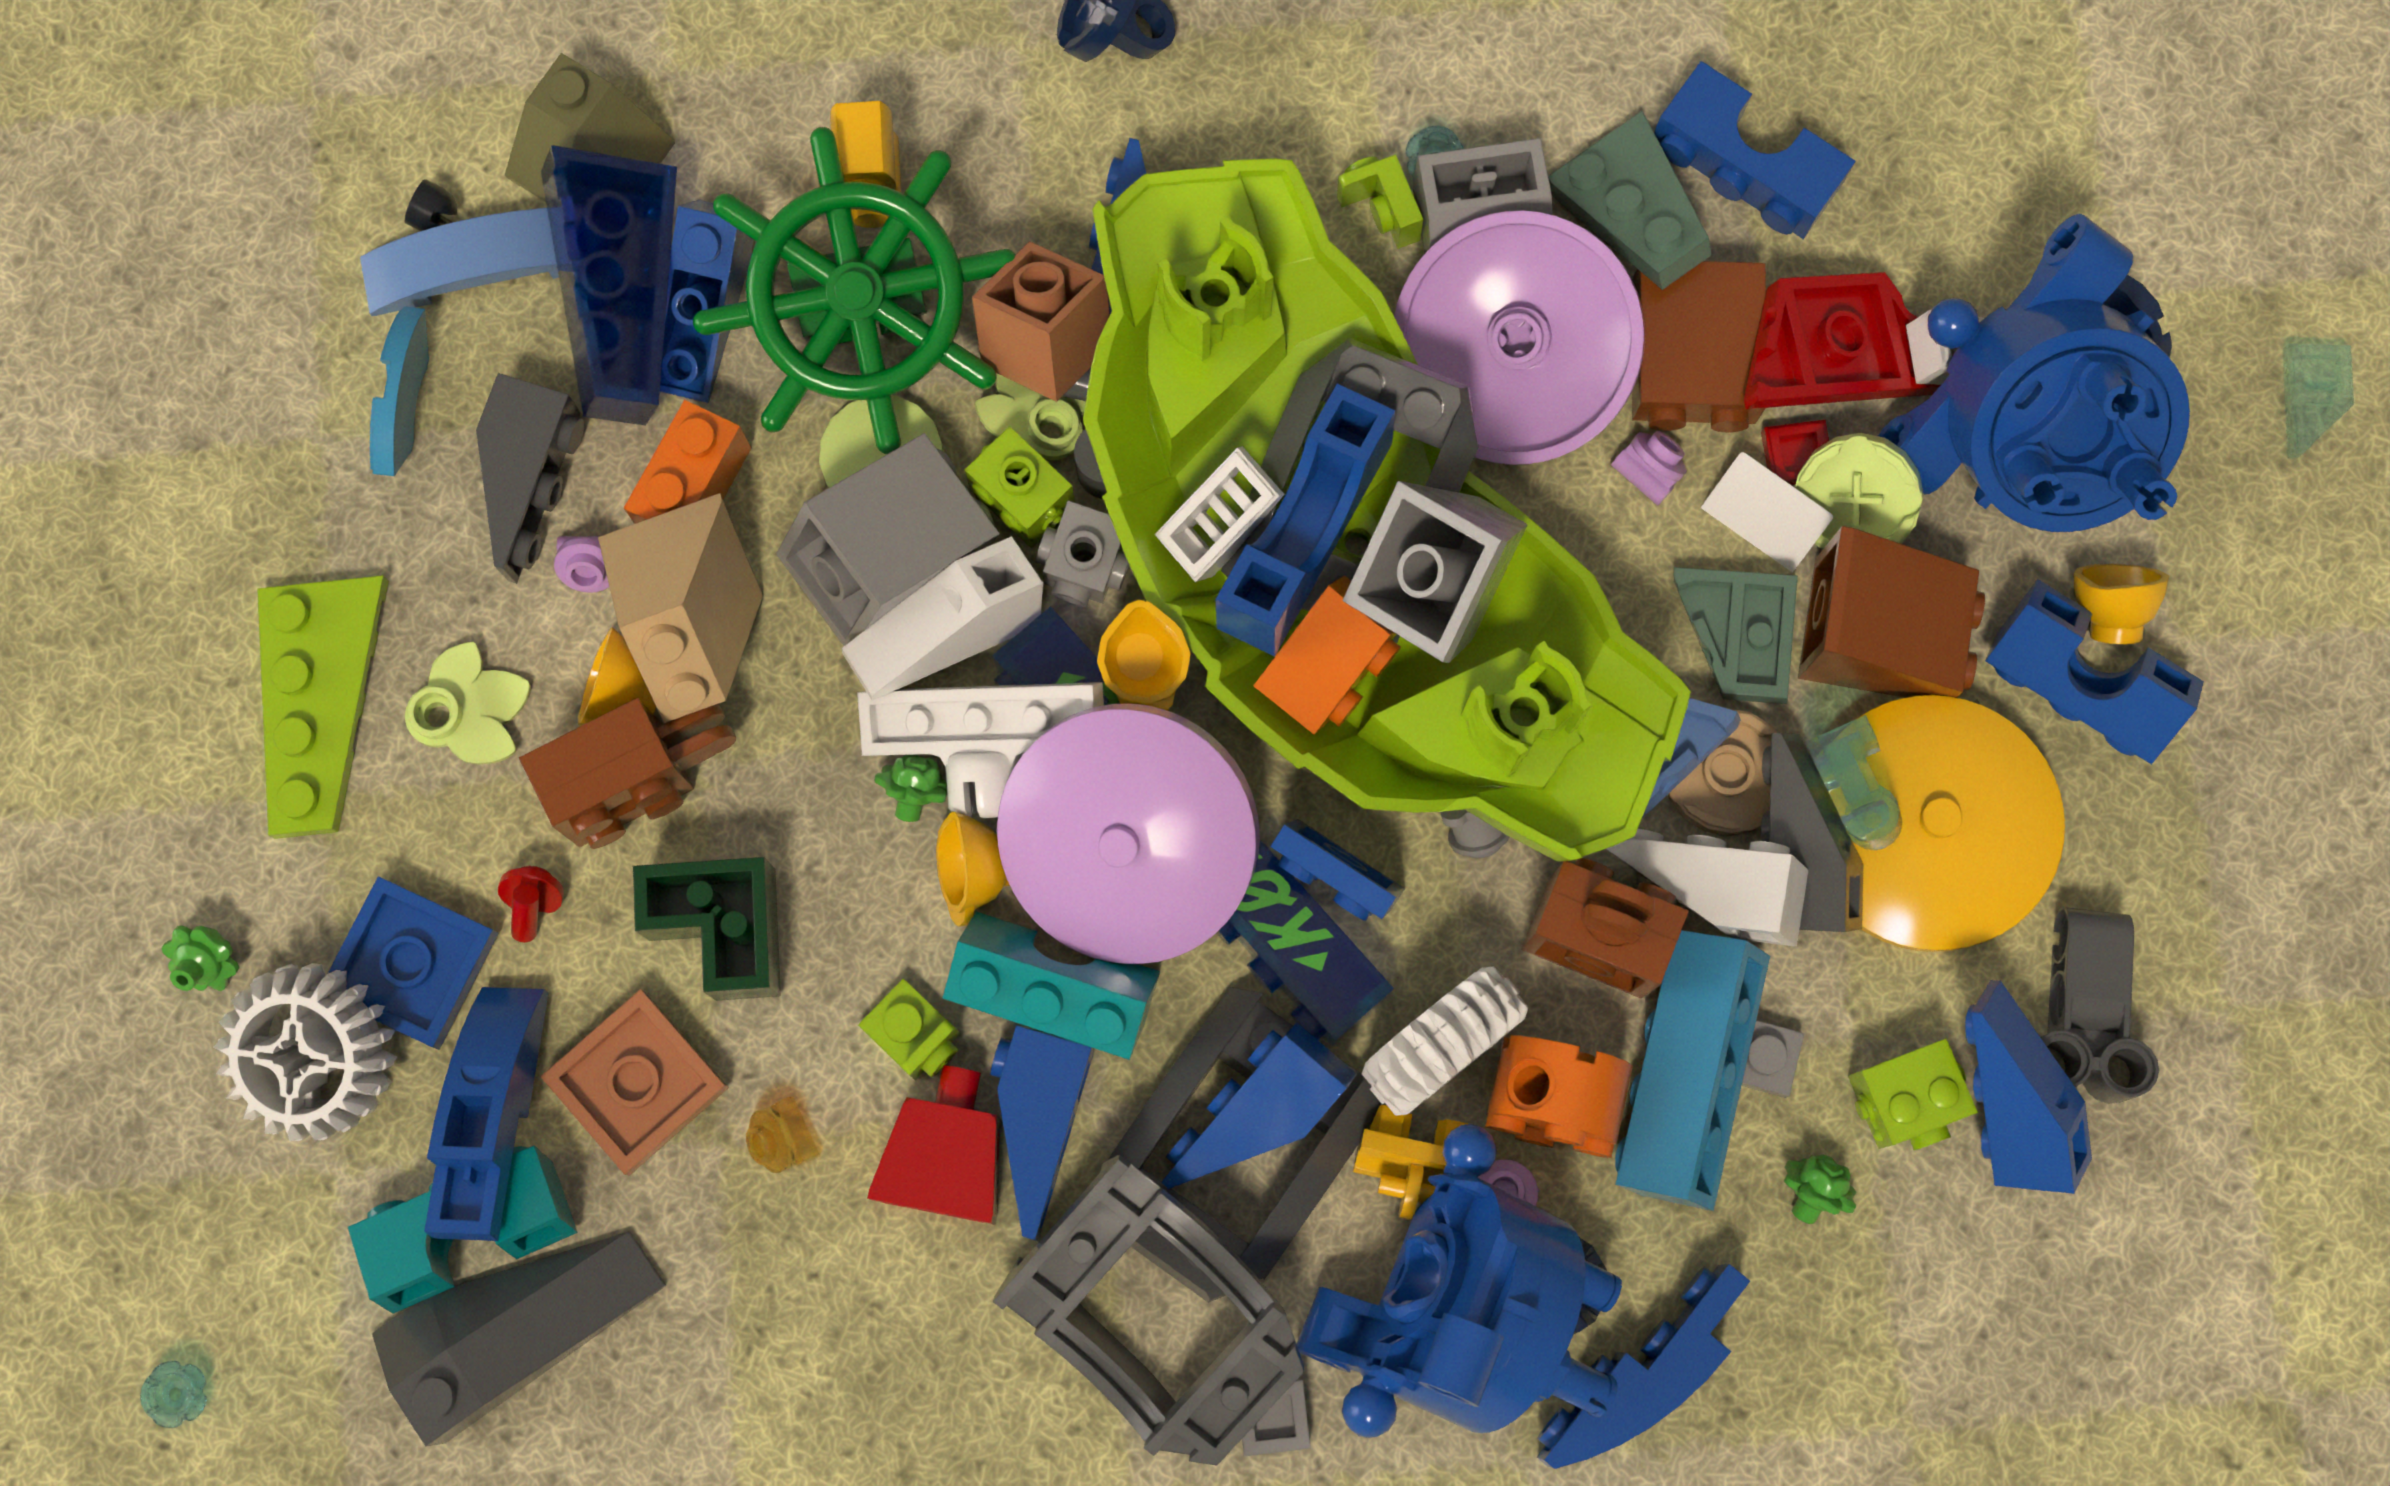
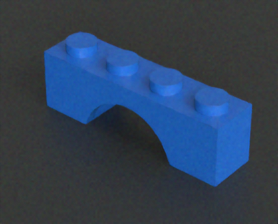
M1336 384L1307 436L1297 470L1277 512L1257 541L1251 545L1246 544L1215 599L1217 629L1275 657L1392 445L1395 410Z

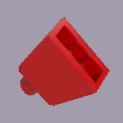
M943 1065L935 1102L906 1097L869 1188L867 1199L986 1224H996L1001 1119L998 1115L974 1110L981 1077L980 1072Z

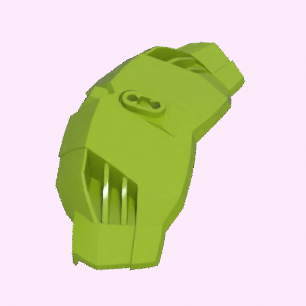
M1276 158L1222 160L1223 166L1144 174L1109 206H1103L1100 200H1098L1092 211L1104 280L1112 312L1096 344L1089 376L1083 423L1107 491L1102 498L1126 559L1146 601L1155 605L1182 629L1188 647L1208 671L1205 687L1253 733L1297 769L1306 767L1362 809L1412 813L1465 809L1507 836L1556 861L1580 859L1583 856L1615 846L1635 837L1663 762L1671 761L1688 707L1691 691L1674 672L1622 631L1612 607L1594 574L1533 520L1470 471H1468L1459 493L1478 496L1523 521L1528 526L1473 640L1450 663L1441 662L1400 636L1397 644L1401 646V649L1378 677H1375L1368 671L1355 688L1363 698L1340 727L1330 721L1316 734H1312L1253 686L1274 659V656L1217 629L1215 599L1228 577L1220 569L1213 577L1195 582L1154 534L1236 448L1243 446L1261 467L1300 375L1347 339L1352 338L1416 365L1418 364L1382 292L1347 256L1329 241L1314 200L1300 171L1292 160ZM1326 402L1323 403L1319 414L1321 413ZM1394 430L1392 445L1335 548L1362 559L1364 554L1355 555L1350 553L1345 546L1346 542L1350 538L1361 537L1369 544L1397 482L1402 481L1426 486L1441 449ZM1239 471L1233 479L1249 496L1253 485ZM1224 489L1220 497L1240 518L1243 513L1242 508ZM1210 506L1206 511L1207 514L1225 533L1229 529L1228 525ZM1196 523L1193 529L1211 548L1215 542ZM1301 608L1278 652L1309 611Z

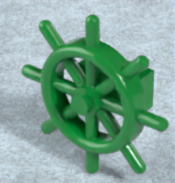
M818 127L811 133L810 143L820 187L805 192L790 201L771 220L732 194L722 193L715 198L713 209L716 215L756 241L747 270V301L701 310L695 314L693 326L702 335H711L752 326L767 355L787 375L761 415V424L765 430L773 433L782 430L808 389L836 399L866 400L876 446L880 452L889 454L901 446V438L891 395L916 384L927 376L939 363L980 389H988L995 384L997 375L994 368L955 343L954 339L963 314L964 283L993 277L1006 263L1011 262L1016 254L1010 249H999L958 258L954 246L943 227L925 209L951 168V158L946 152L942 150L931 152L903 194L892 188L875 183L861 181L845 182L835 135L827 127ZM851 210H868L888 216V219L871 245L859 247ZM826 215L834 253L822 255L795 236L809 223ZM910 231L925 246L933 263L917 266L912 240L910 237L906 238ZM782 258L787 261L793 292L774 295L775 276ZM938 288L937 310L933 323L930 326L916 316L927 314L923 291ZM799 317L803 337L810 338L802 352L790 341L780 320ZM876 324L879 325L881 335L896 333L916 346V350L900 363L885 369ZM854 341L861 375L841 374L823 368L837 344Z

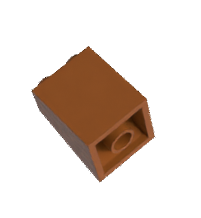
M1841 526L1815 558L1798 679L1904 698L1923 695L1957 698L1963 693L1964 689L1969 690L1971 688L1976 673L1977 654L1969 651L1971 630L1979 627L1985 607V593L1977 591L1979 570L1855 528Z

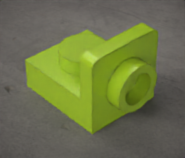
M1396 154L1381 160L1375 156L1360 159L1348 166L1344 174L1338 177L1337 198L1341 208L1376 196L1369 200L1373 219L1381 234L1390 231L1397 249L1421 240L1423 217Z
M904 978L858 1024L914 1080L924 1071L931 1078L942 1070L943 1065H947L958 1052V1048L952 1042L960 1035V1032Z

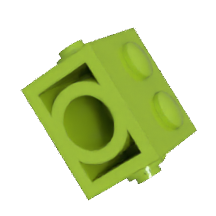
M1010 426L990 445L984 446L978 457L964 469L969 488L975 496L991 509L1031 549L1042 539L1047 526L1058 529L1067 502L1075 503L1073 486Z
M1947 1039L1940 1040L1848 1076L1857 1097L1855 1102L1857 1113L1862 1120L1867 1121L1878 1149L1893 1146L1906 1140L1910 1141L1914 1151L1951 1137L1947 1128L1948 1124L1978 1113L1965 1083V1072L1962 1066L1956 1062Z

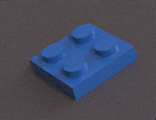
M1299 819L1284 824L1270 846L1283 855L1278 865L1285 871L1309 885L1312 884L1313 880L1317 881L1320 879L1338 891L1333 901L1364 921L1369 916H1372V914L1383 919L1392 910L1405 890L1404 887Z
M378 876L328 973L335 970L347 971V990L358 984L369 985L362 1002L367 1008L376 1004L385 1006L383 1013L375 1021L440 1050L499 933Z

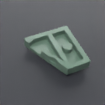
M1674 567L1675 586L1722 699L1787 704L1797 575Z

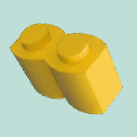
M881 101L836 103L833 105L830 111V125L836 138L845 182L861 181L875 183L901 192L899 138L893 131L891 109ZM851 210L854 223L864 228L883 227L888 219V216L873 211Z

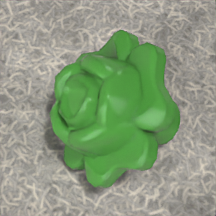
M904 755L901 758H897L894 765H884L881 772L877 773L874 779L876 784L885 788L886 794L889 797L897 800L895 816L906 822L920 820L922 806L931 802H945L947 795V782L942 779L938 763L931 758H923L918 755Z
M177 926L172 933V939L165 942L161 948L163 954L171 959L168 968L171 971L170 980L172 984L183 991H189L193 988L198 991H204L208 986L214 990L222 991L228 986L229 977L234 976L239 970L238 963L231 958L233 949L230 942L223 939L218 931L212 928L196 926L191 930L185 926Z
M1824 1154L1812 1155L1808 1159H1802L1801 1162L1795 1160L1787 1161L1785 1169L1788 1174L1784 1182L1798 1196V1200L1792 1209L1795 1217L1802 1222L1814 1224L1822 1211L1834 1215L1839 1214L1840 1211L1846 1213L1854 1212L1856 1204L1853 1198L1857 1192L1850 1185L1851 1175L1847 1167L1838 1165L1832 1157Z

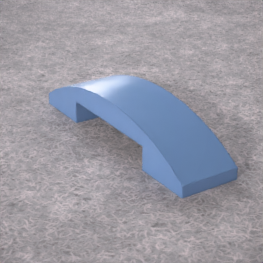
M601 207L538 208L470 218L405 236L380 246L360 257L371 316L400 311L404 306L416 308L432 304L431 296L525 276L549 272L552 278L556 279L613 267L604 214Z

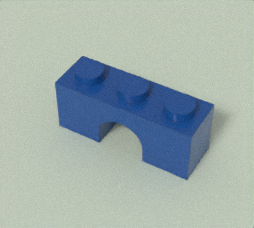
M1700 61L1660 116L1654 132L1668 161L1682 168H1687L1689 165L1710 178L1711 186L1721 196L1732 201L1744 200L1761 211L1763 221L1770 228L1786 235L1793 232L1804 240L1843 185L1856 161L1806 128H1803L1792 145L1781 152L1766 154L1753 150L1742 140L1737 127V123L1742 118L1752 93Z
M2037 579L1994 637L1985 661L1994 666L1998 675L2008 683L2017 687L2026 686L2047 699L2052 708L2064 718L2071 721L2081 720L2103 734L2106 741L2117 751L2129 756L2137 755L2152 765L2197 710L2204 681L2149 647L2133 666L2124 671L2106 673L2093 669L2083 661L2077 650V647L2085 637L2092 613Z

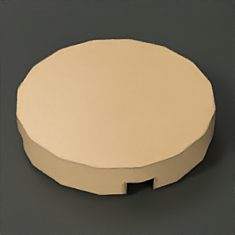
M1735 709L1731 710L1737 711L1741 719L1738 728L1668 794V798L1684 819L1705 832L1726 836L1754 831L1761 826L1764 812L1770 811L1771 785H1766L1764 782L1762 759L1765 748L1771 746L1772 733H1777L1772 725L1753 713Z

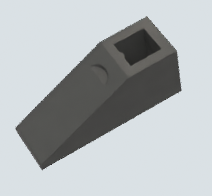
M498 373L476 428L494 566L509 582L517 584L522 569H531L538 557L541 535L536 533L544 511H553L559 501L563 480L558 473L566 453L574 454L578 449L584 431V421L582 418H579L581 412L569 394Z
M1772 733L1771 746L1765 748L1762 759L1763 779L1766 785H1771L1770 811L1764 812L1761 821V841L1778 843L1789 847V854H1792L1809 870L1799 930L1831 932L1861 930L1863 914V862L1800 734Z

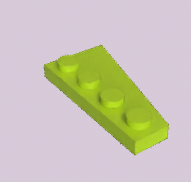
M383 575L257 588L268 836L274 839L339 832L354 757L352 749L358 719L362 718L366 698L364 689L370 659L374 657L379 633L377 625L382 602H385L389 580Z

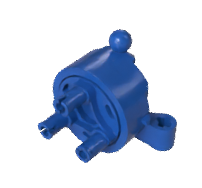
M2073 215L2055 229L2044 247L2043 257L2030 283L2007 309L2002 306L1979 322L1977 310L1973 305L1959 298L1944 299L1932 308L1928 316L1930 337L1936 344L1950 349L1958 348L1946 370L1949 376L1928 400L1908 413L1892 419L1878 435L1906 451L1920 472L1924 495L1930 494L1941 487L1963 463L1978 484L1974 496L1977 504L1986 509L1992 503L2005 516L2015 522L2042 531L2074 532L2091 529L2110 523L2134 509L2142 518L2157 520L2167 514L2160 505L2162 501L2170 507H2173L2178 497L2176 489L2166 478L2176 465L2187 438L2190 418L2187 389L2176 365L2145 333L2154 322L2153 318L2143 310L2126 316L2113 308L2103 305L2129 273L2133 263V254L2130 249L2085 215Z
M1474 1124L1461 1125L1450 1131L1444 1140L1442 1152L1446 1162L1444 1173L1429 1176L1428 1181L1436 1188L1434 1193L1415 1211V1215H1413L1379 1305L1325 1287H1319L1297 1342V1347L1301 1354L1345 1372L1353 1370L1360 1372L1363 1380L1361 1384L1349 1390L1343 1400L1342 1414L1346 1425L1360 1437H1378L1390 1430L1396 1421L1397 1414L1394 1396L1469 1431L1490 1433L1509 1425L1520 1417L1534 1402L1549 1399L1551 1395L1598 1418L1604 1415L1607 1409L1604 1404L1596 1401L1595 1398L1612 1405L1617 1395L1618 1385L1613 1375L1602 1373L1571 1358L1570 1352L1567 1349L1573 1337L1582 1304L1599 1312H1608L1613 1308L1620 1296L1622 1280L1620 1277L1585 1260L1580 1238L1568 1222L1478 1178V1176L1490 1170L1495 1162L1497 1152L1493 1136L1481 1126Z

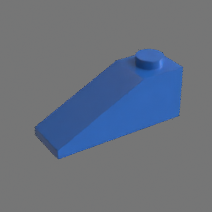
M1016 1025L1012 1040L1001 1037L995 1052L990 1075L1000 1078L997 1092L1022 1236L1038 1242L1094 1051L1092 1047Z

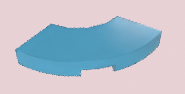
M404 306L396 315L385 340L380 361L386 364L387 371L384 397L373 398L371 409L370 469L373 470V474L395 477L413 449L416 403L429 361L426 313L423 308Z

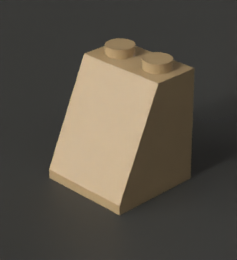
M719 493L598 537L619 629L664 723L726 701L763 597L755 574L722 496Z

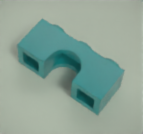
M976 911L957 942L942 999L1130 1060L1143 1030L1160 971L1139 964H1121L1096 958L1093 962L1085 965L1061 963L1044 956L1034 947L1038 931Z
M524 1146L514 1147L499 1240L495 1241L496 1245L517 1260L578 1233L554 1164L535 1146L529 1148ZM432 1184L429 1186L428 1192L406 1202L394 1200L372 1208L367 1213V1219L347 1227L369 1299L392 1314L455 1287L448 1266V1252L454 1239L432 1238L424 1232Z

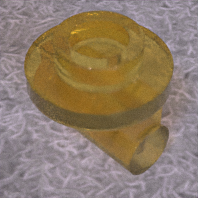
M794 1096L787 1097L770 1107L760 1109L752 1114L749 1129L746 1132L747 1148L752 1158L769 1171L780 1173L795 1165L796 1167L801 1166L820 1156Z

